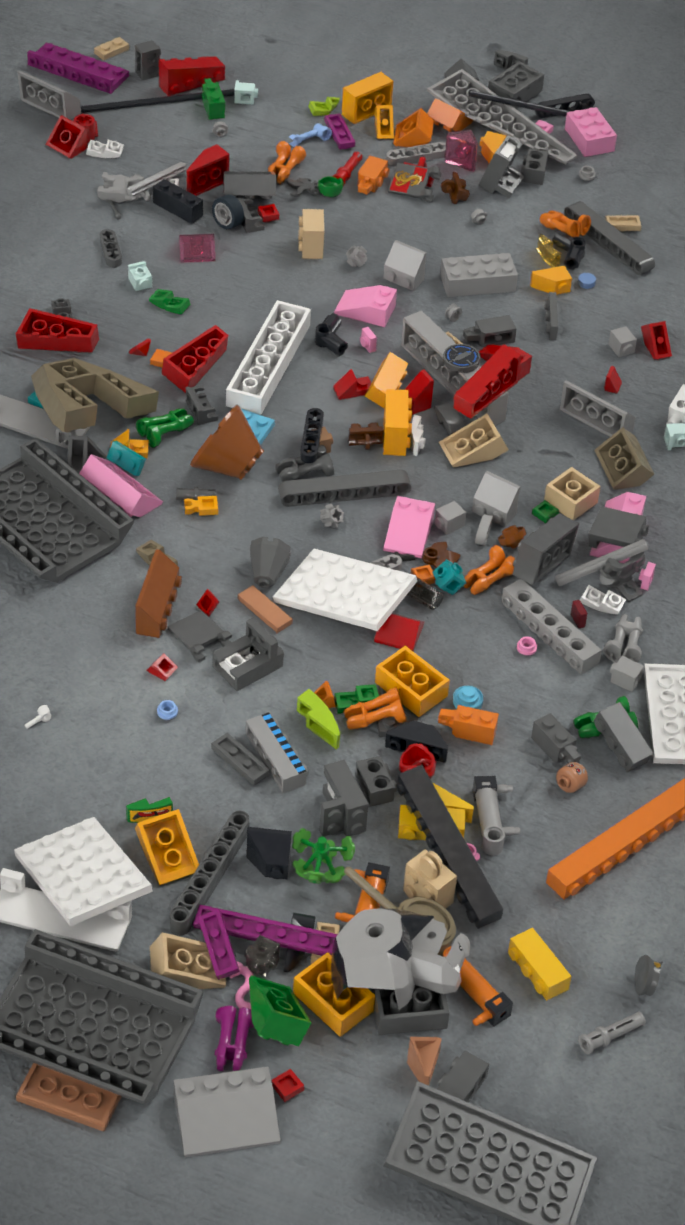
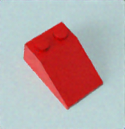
M218 144L204 149L187 169V191L198 196L222 185L223 171H229L230 154Z

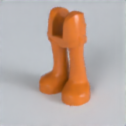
M280 141L277 144L276 153L278 158L268 167V172H274L278 175L277 183L279 184L284 182L289 177L290 171L306 158V151L303 147L295 146L291 152L290 145L285 141Z
M550 210L548 213H543L540 216V223L552 230L558 229L574 238L579 237V235L584 236L591 226V218L583 214L578 220H571L561 212Z
M494 545L489 550V560L482 566L470 570L464 577L467 583L463 587L469 588L472 586L470 592L473 595L487 590L492 583L506 576H512L515 558L508 556L505 559L503 549L498 545ZM498 568L496 571H494V572L491 573L490 575L486 576L487 573H489V572H491L492 570Z
M397 687L390 689L385 694L371 701L358 702L344 710V716L347 718L346 724L350 730L366 728L370 724L387 717H394L398 723L407 722ZM385 706V707L380 708V709H378V710H375V711H373V712H369V711H371V710H373V709H376V708Z

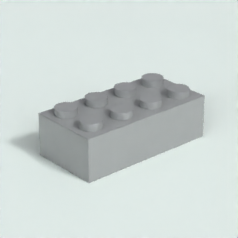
M510 253L442 258L440 276L447 297L516 292L518 274Z

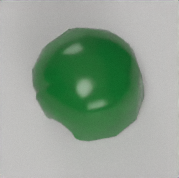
M326 176L318 180V189L325 197H337L343 190L344 182H342V178L337 179Z

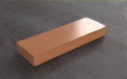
M252 585L238 594V600L276 633L292 624L293 619L255 586Z

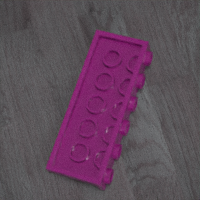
M46 42L36 52L31 50L27 52L28 65L110 94L129 77L128 70L53 45L52 43Z

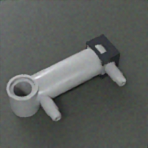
M474 776L472 790L474 802L477 803L481 828V848L486 854L495 856L502 852L505 836L520 834L519 827H502L497 793L512 792L513 786L506 784L497 785L496 776Z

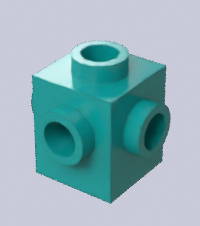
M447 559L433 571L436 585L451 595L455 594L467 582L462 574L463 569L461 566Z

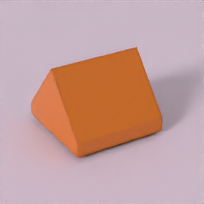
M325 681L314 693L328 708L336 707L329 682Z

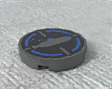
M454 344L445 349L443 362L448 369L454 372L459 370L462 373H467L478 367L480 354L476 348L470 345Z

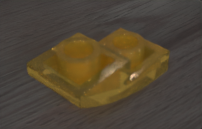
M540 234L537 246L540 256L551 268L559 267L561 253L553 248V241Z

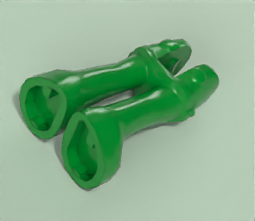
M184 408L169 411L168 414L163 416L141 418L136 422V429L141 437L146 436L147 440H149V445L155 448L160 445L163 434L187 429L193 425L194 418L187 414Z
M621 696L617 698L616 703H621L638 729L637 717L633 711L630 712L627 697ZM587 712L573 720L575 728L579 729L578 734L580 738L598 737L602 734L597 730L593 721L599 712Z

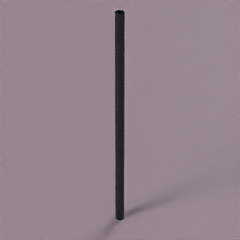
M234 89L221 90L223 97L235 95ZM202 92L81 106V113L202 99Z

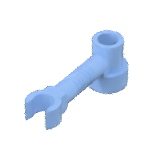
M317 123L313 130L300 135H290L289 138L294 141L289 144L295 147L302 141L314 136L326 141L330 139L332 130L327 126Z

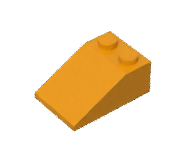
M179 809L137 823L135 830L159 886L195 873L199 863Z

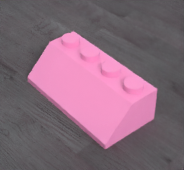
M91 454L79 473L91 485L98 488L97 490L103 495L108 496L115 505L123 508V511L130 517L134 515L141 518L163 503L152 492L109 460Z
M626 492L606 501L605 507L643 515L646 496ZM599 542L597 549L591 548L590 556L599 558L623 547ZM630 557L619 562L625 563L629 561Z

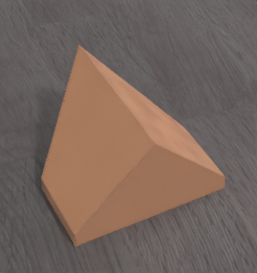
M410 1037L407 1064L418 1081L429 1086L440 1054L442 1038Z

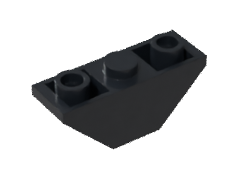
M411 721L387 730L386 748L405 752L411 744H423L428 748L429 752L433 753L435 761L446 763L449 746L433 725Z

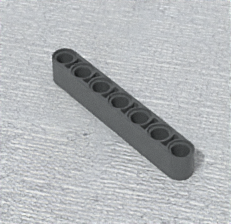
M578 201L564 209L565 216L571 220H578L583 214L590 216L591 226L586 235L635 274L641 275L655 267V261L650 254L583 202Z
M391 470L284 481L280 483L278 490L282 504L291 507L406 495L411 491V484L405 470Z
M239 810L230 815L171 909L170 931L173 934L182 936L189 932L193 926L199 905L207 903L247 838L249 815L246 812Z

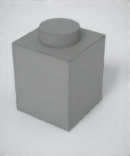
M625 326L610 331L608 344L618 357H622L635 352L637 339Z
M455 501L436 509L435 525L447 535L465 526L466 511Z
M621 656L619 661L614 662L611 666L610 673H612L610 682L633 692L642 678L644 665Z

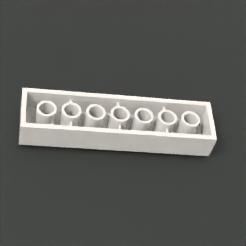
M276 301L226 389L227 407L233 408L235 405H239L241 409L259 415L263 413L310 327L311 309Z

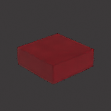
M575 600L572 603L570 615L578 629L586 626L588 613L581 601Z

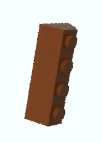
M158 549L155 550L135 606L136 634L160 638L162 630H166L168 622L166 618L171 616L172 602L176 601L177 588H180L182 584V576H179V567Z

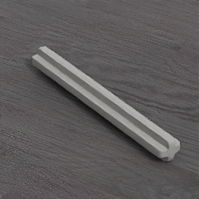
M179 162L128 187L127 195L133 197L153 187L163 179L168 180L186 171V164Z
M642 539L555 576L556 583L562 586L598 571L603 566H606L608 558H613L619 562L649 549L645 539Z

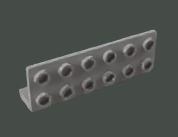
M0 395V426L67 449L69 435L84 436L90 429V427H87L85 429L72 430L71 432H62L52 423L45 409Z

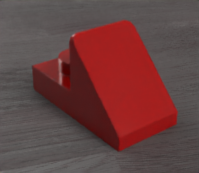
M350 369L333 385V389L338 400L364 396L371 385V381L368 376L356 378L353 370Z

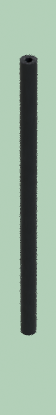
M469 90L468 97L564 117L567 116L568 112H573Z

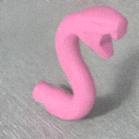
M237 961L240 972L229 977L231 979L241 974L245 977V983L237 990L235 1002L239 1009L242 1007L251 1009V1002L245 1001L244 996L250 991L249 978L251 975H254L248 967L243 966L241 962Z

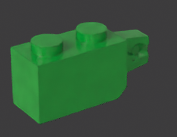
M211 78L204 79L205 84H202V102L209 120L225 118V100L218 82L213 83Z

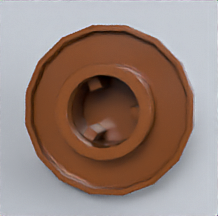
M512 525L502 531L498 541L501 546L506 545V547L514 549L518 547L520 541L524 539L527 533L523 526L516 527V525Z

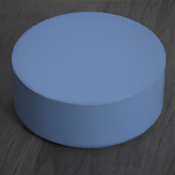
M582 273L579 275L578 284L580 287L590 289L595 286L596 277L593 274Z

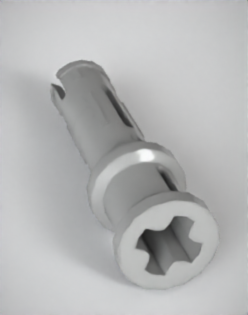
M638 1011L607 1027H596L595 1031L579 1036V1045L583 1052L589 1055L600 1046H608L612 1039L640 1026H644L646 1024L645 1017Z

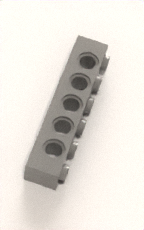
M519 579L503 588V605L510 609L519 620H522L532 632H535L544 643L548 644L559 656L565 659L573 669L583 674L599 664L602 650L524 580Z

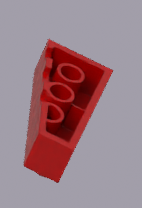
M216 56L198 57L197 59L190 57L185 58V60H178L177 58H171V60L159 59V87L167 96L202 87V84H205L204 79L211 78L213 83L225 80V65Z
M29 308L16 332L18 349L93 352L99 341L97 324Z
M217 325L213 326L163 359L162 375L186 393V387H195L227 350L229 335Z
M503 344L454 394L453 408L471 419L518 383L521 354Z

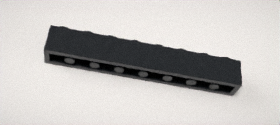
M423 765L400 773L398 775V783L396 784L397 791L401 796L404 795L408 811L414 813L418 829L424 831L428 847L434 849L435 853L441 858L442 864L457 875L456 896L460 904L465 905L469 921L475 923L477 929L502 919L503 907Z

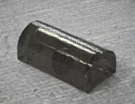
M416 577L417 582L407 595L429 609L435 610L441 604L444 593Z

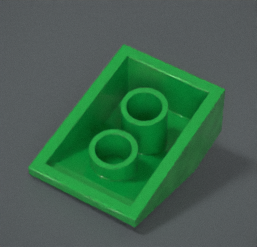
M251 975L249 978L252 1023L257 1030V1034L266 1040L271 1038L278 1040L284 1045L300 1046L311 1025V1021L291 988Z

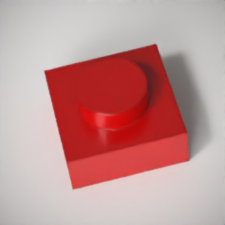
M275 204L258 206V213L262 217L263 222L279 220V212Z
M291 1069L271 1080L274 1090L284 1102L304 1091V1084Z

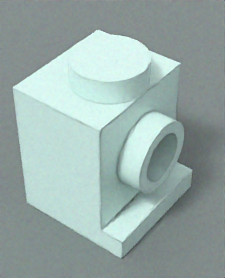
M236 80L234 103L254 105V99L258 98V88H255V83H241L239 80Z
M146 262L129 264L128 279L135 291L152 288V275L146 267Z
M685 423L666 424L664 440L667 450H671L672 447H685Z

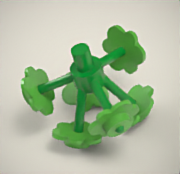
M304 828L294 833L292 848L296 849V852L302 853L304 848L310 846L313 853L307 862L303 859L293 861L292 866L296 869L295 872L300 877L314 884L339 882L342 876L345 875L344 867L338 866L334 868L331 863L332 857H335L337 851H340L344 861L352 860L355 853V845L351 837L346 836V838L342 839V845L335 847V843L332 840H326L325 837H319L316 843L310 842L311 832ZM314 859L317 861L315 871H313L314 867L311 864L314 861ZM321 861L327 864L329 868L328 872L324 874L319 872Z

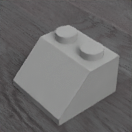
M396 240L385 262L383 279L414 291L424 281L427 252Z
M486 471L473 498L472 512L483 516V514L492 515L494 523L506 527L517 514L520 486Z

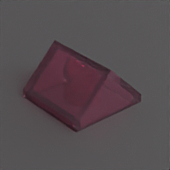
M472 130L447 133L444 161L475 172L478 142Z
M214 234L179 235L180 262L215 261Z

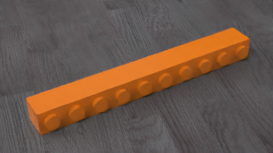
M685 778L548 869L546 884L562 899H566L570 895L574 896L586 884H592L598 876L608 873L614 865L624 862L633 852H639L645 844L655 841L661 833L671 830L680 820L684 821Z

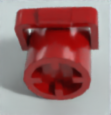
M80 114L74 118L73 122L87 129L88 143L90 140H94L95 136L98 137L97 122L93 116Z

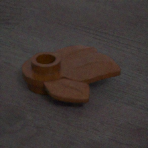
M436 542L423 551L422 560L424 563L437 568L446 559L452 563L457 562L461 555L447 550V542Z

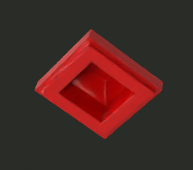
M146 339L129 350V353L147 357L151 339Z
M207 589L196 605L209 617L220 601Z

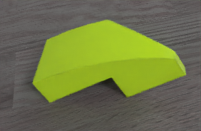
M327 97L325 102L310 101L309 109L313 116L329 115L339 104L340 98Z

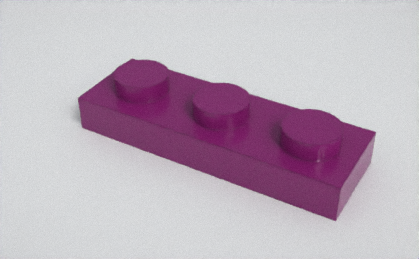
M341 113L325 115L324 121L327 127L332 130V136L339 150L355 147V140Z
M217 909L199 916L198 920L217 979L220 980L240 972L221 911Z

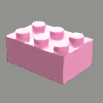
M597 107L567 113L565 130L584 157L615 151L617 135Z

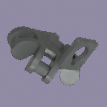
M644 551L631 556V559L625 563L608 558L606 566H603L600 570V582L603 585L615 588L627 602L641 597L643 591L632 580V575L641 570L640 567L645 562ZM625 586L633 588L635 590V594H627L625 592Z

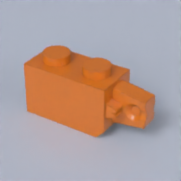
M373 156L367 158L358 171L357 186L359 193L366 195L369 192L375 193L378 187L382 186L384 178L388 177L390 171L387 160Z
M458 705L457 710L441 709L438 723L452 728V734L457 738L493 745L499 714Z

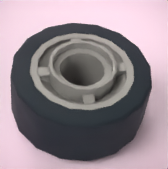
M230 194L224 195L213 202L212 214L216 223L221 228L226 230L232 229L243 222L244 210L240 201L235 196Z

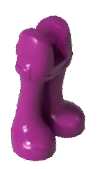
M223 1006L216 1010V1021L221 1024L220 1040L214 1053L218 1071H224L226 1060H233V1071H240L243 1062L247 1059L245 1050L249 1028H255L252 1023L251 1009L245 1007L239 1009L234 1045H230L233 1024L236 1020V1008L233 1006Z

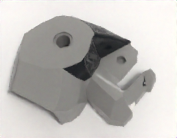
M379 908L363 910L357 913L343 927L333 943L331 978L337 1001L347 987L390 989L395 991L398 1009L400 1010L412 998L415 985L441 994L456 992L461 983V967L465 957L469 956L470 941L467 936L460 933L456 937L448 955L442 957L437 953L441 948L447 930L445 923L434 920V916L399 909Z

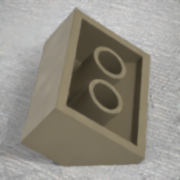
M624 427L595 449V453L614 490L641 486L655 475L636 436Z

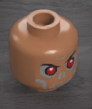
M570 762L560 768L556 774L559 787L567 793H573L585 786L588 781L585 767L577 762Z

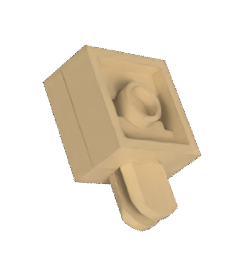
M425 849L406 863L403 891L409 898H428L446 909L454 902L457 875L442 864V860L437 853L433 851L428 852Z

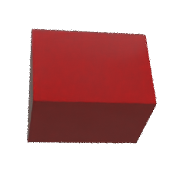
M61 115L46 145L72 159L88 149L87 129Z
M392 613L380 629L376 631L374 642L399 649L407 646L410 650L414 651L423 629L424 621Z

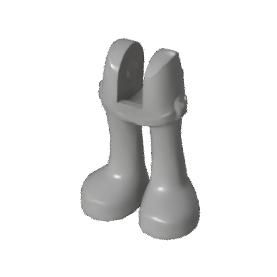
M623 614L615 626L616 635L614 640H609L604 645L603 653L609 660L618 662L621 658L624 638L628 637L627 647L624 650L623 656L639 662L642 651L637 642L643 631L641 617L637 616L634 623L628 622V615Z

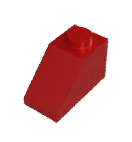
M666 321L641 326L644 344L653 359L671 357L672 353Z
M421 370L404 389L408 390V398H412V407L408 409L412 410V415L430 409L432 406L434 380L425 370Z

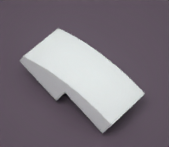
M90 140L86 155L100 158H117L121 156L124 144L108 140L107 144Z
M417 415L413 417L410 441L411 449L415 456H418L420 449H424L426 441L423 438L424 430L421 424V416Z
M588 585L580 601L582 604L595 610L618 615L626 599L610 590L604 594Z

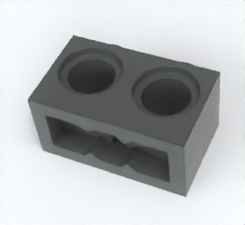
M153 40L135 45V72L142 81L159 76L161 49Z
M529 149L528 155H524L521 174L524 175L523 182L543 185L548 160L547 151Z
M381 756L356 761L355 776L369 807L394 801V792L397 791L396 782L390 778L389 767L387 763L384 764Z

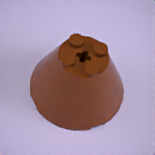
M235 405L218 424L219 427L213 435L210 434L190 463L192 467L242 480L255 465V461L263 454L264 450L261 448L241 407Z

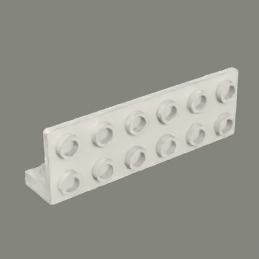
M5 868L2 869L0 873L1 923L33 931L37 929L56 937L115 952L119 950L132 918V900L73 926H69L43 891L25 887L24 873Z

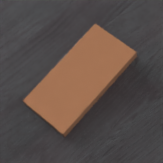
M33 1063L16 1095V1101L105 1131L122 1096Z

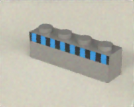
M269 712L246 720V736L265 766L270 769V774L282 793L305 786L306 776L308 775L307 767L304 763L300 762L297 751L289 745L287 735L282 734L278 721L276 719L273 720Z

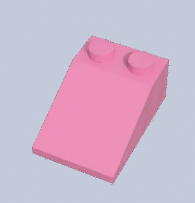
M377 285L346 290L334 314L385 327L396 306L397 289Z
M397 496L383 551L392 553L396 551L399 554H411L417 558H422L434 519L435 503Z

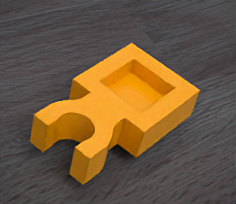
M198 496V500L184 499L185 515L199 512V516L218 515L217 496Z

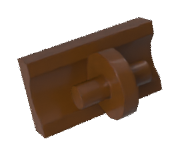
M453 172L452 179H446L441 183V190L444 193H449L453 204H457L459 200L466 202L470 195L469 190L465 189L466 180L460 179L458 173Z
M377 422L368 424V427H361L358 423L351 424L348 438L349 446L364 445L365 450H370V445L382 444L383 426L379 427Z

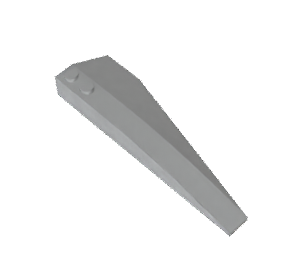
M463 69L427 88V92L435 98L465 113V116L503 135H510L534 150L547 151L548 157L566 165L577 158V154L511 105L468 97L469 90L492 95L496 94Z

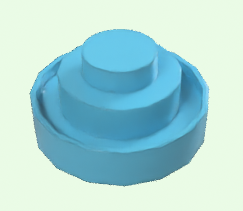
M461 686L453 693V705L456 709L458 705L481 709L483 694L476 687Z

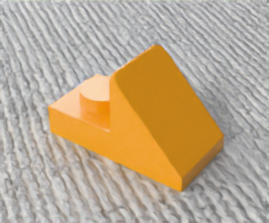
M129 429L111 441V444L113 441H118L148 459L149 440L130 439Z

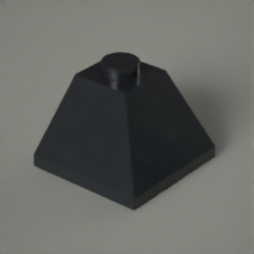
M248 827L246 858L265 877L288 880L292 831Z

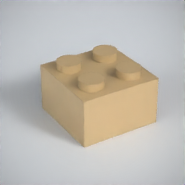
M303 209L302 216H299V251H302L303 259H323L324 210Z
M571 467L546 485L544 500L559 509V512L566 517L575 520L598 503L601 486Z

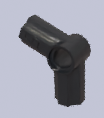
M560 230L557 231L552 239V243L567 251L564 265L568 269L574 270L579 267L581 259L584 258L586 240L582 237L573 238Z
M332 313L328 315L321 324L316 326L315 344L319 347H327L333 353L340 356L348 348V343L335 334L342 324V320L337 314Z

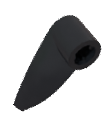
M293 912L291 924L314 929L316 916ZM287 948L284 972L291 971L302 959L305 952Z

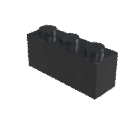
M166 179L153 186V203L190 224L203 217V199Z

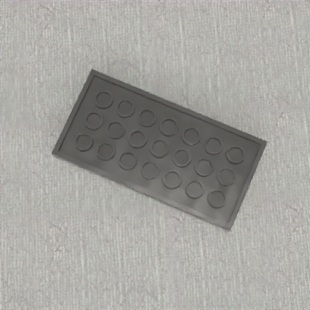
M417 1081L384 1167L520 1225H575L597 1157Z

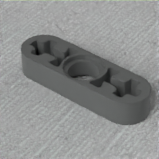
M110 229L102 230L100 232V244L106 264L113 268L119 267L122 264V254L116 234Z

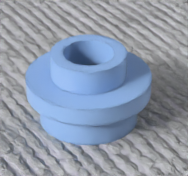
M164 700L157 707V714L162 719L170 720L177 716L178 707L173 701Z

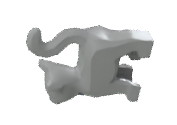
M103 172L102 179H104V185L99 186L97 190L100 199L112 200L117 203L135 201L140 197H144L145 201L150 200L151 195L147 191H143L133 197L127 195L128 187L144 180V177L135 174L127 177L124 175H108L107 172Z

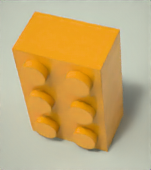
M379 72L343 87L342 116L352 124H356L374 116V109L377 105H392L394 81L383 72Z
M386 389L383 455L406 456V448H410L411 437L408 436L412 432V423H410L412 410L408 409L412 407V398H408V390Z
M404 646L376 666L375 683L386 692L397 687L402 704L418 717L448 697L450 680L407 646Z
M327 952L294 977L293 993L341 1037L374 1011L375 994L368 988L347 987L337 1001L331 978L332 955Z

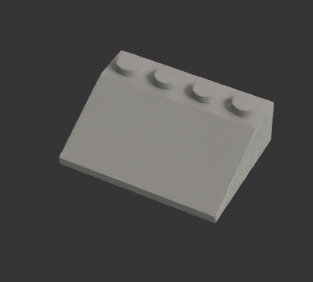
M269 1067L174 1080V1100L185 1158L280 1144Z

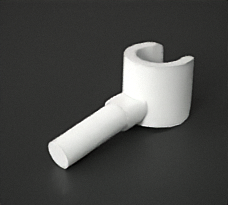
M42 705L38 708L37 712L39 715L24 725L26 729L41 720L48 722L51 719L50 710L47 705Z

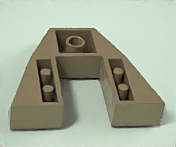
M76 358L43 364L31 376L36 396L52 423L62 432H71L72 430L85 429L95 425L98 405L85 395H96L124 418L147 415L148 413L156 412L159 391L111 370Z

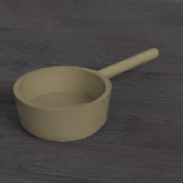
M351 867L344 869V873L383 908L434 916V920L445 923L447 933L437 954L443 956L444 950L451 946L456 934V926L452 916L442 905L428 898L415 897L404 900L397 908Z

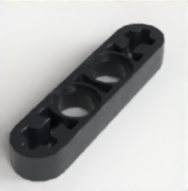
M586 93L543 101L538 104L554 108L557 105H561L559 109L576 111L593 108L595 100L591 94ZM572 102H576L573 107H569ZM535 110L539 118L559 116Z
M312 408L307 411L300 449V459L304 463H313L318 458L324 421V412L319 408ZM310 428H316V429H318V430L312 431V430H309V429H310ZM308 440H313V441H315V442H314V443H308V442H306V441H308Z

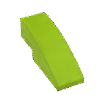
M310 689L306 690L297 697V712L306 718V727L337 750L340 744V731L333 714Z

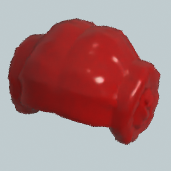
M423 744L409 745L400 757V773L423 765L431 779L435 774L436 768L433 753L429 752L428 748Z

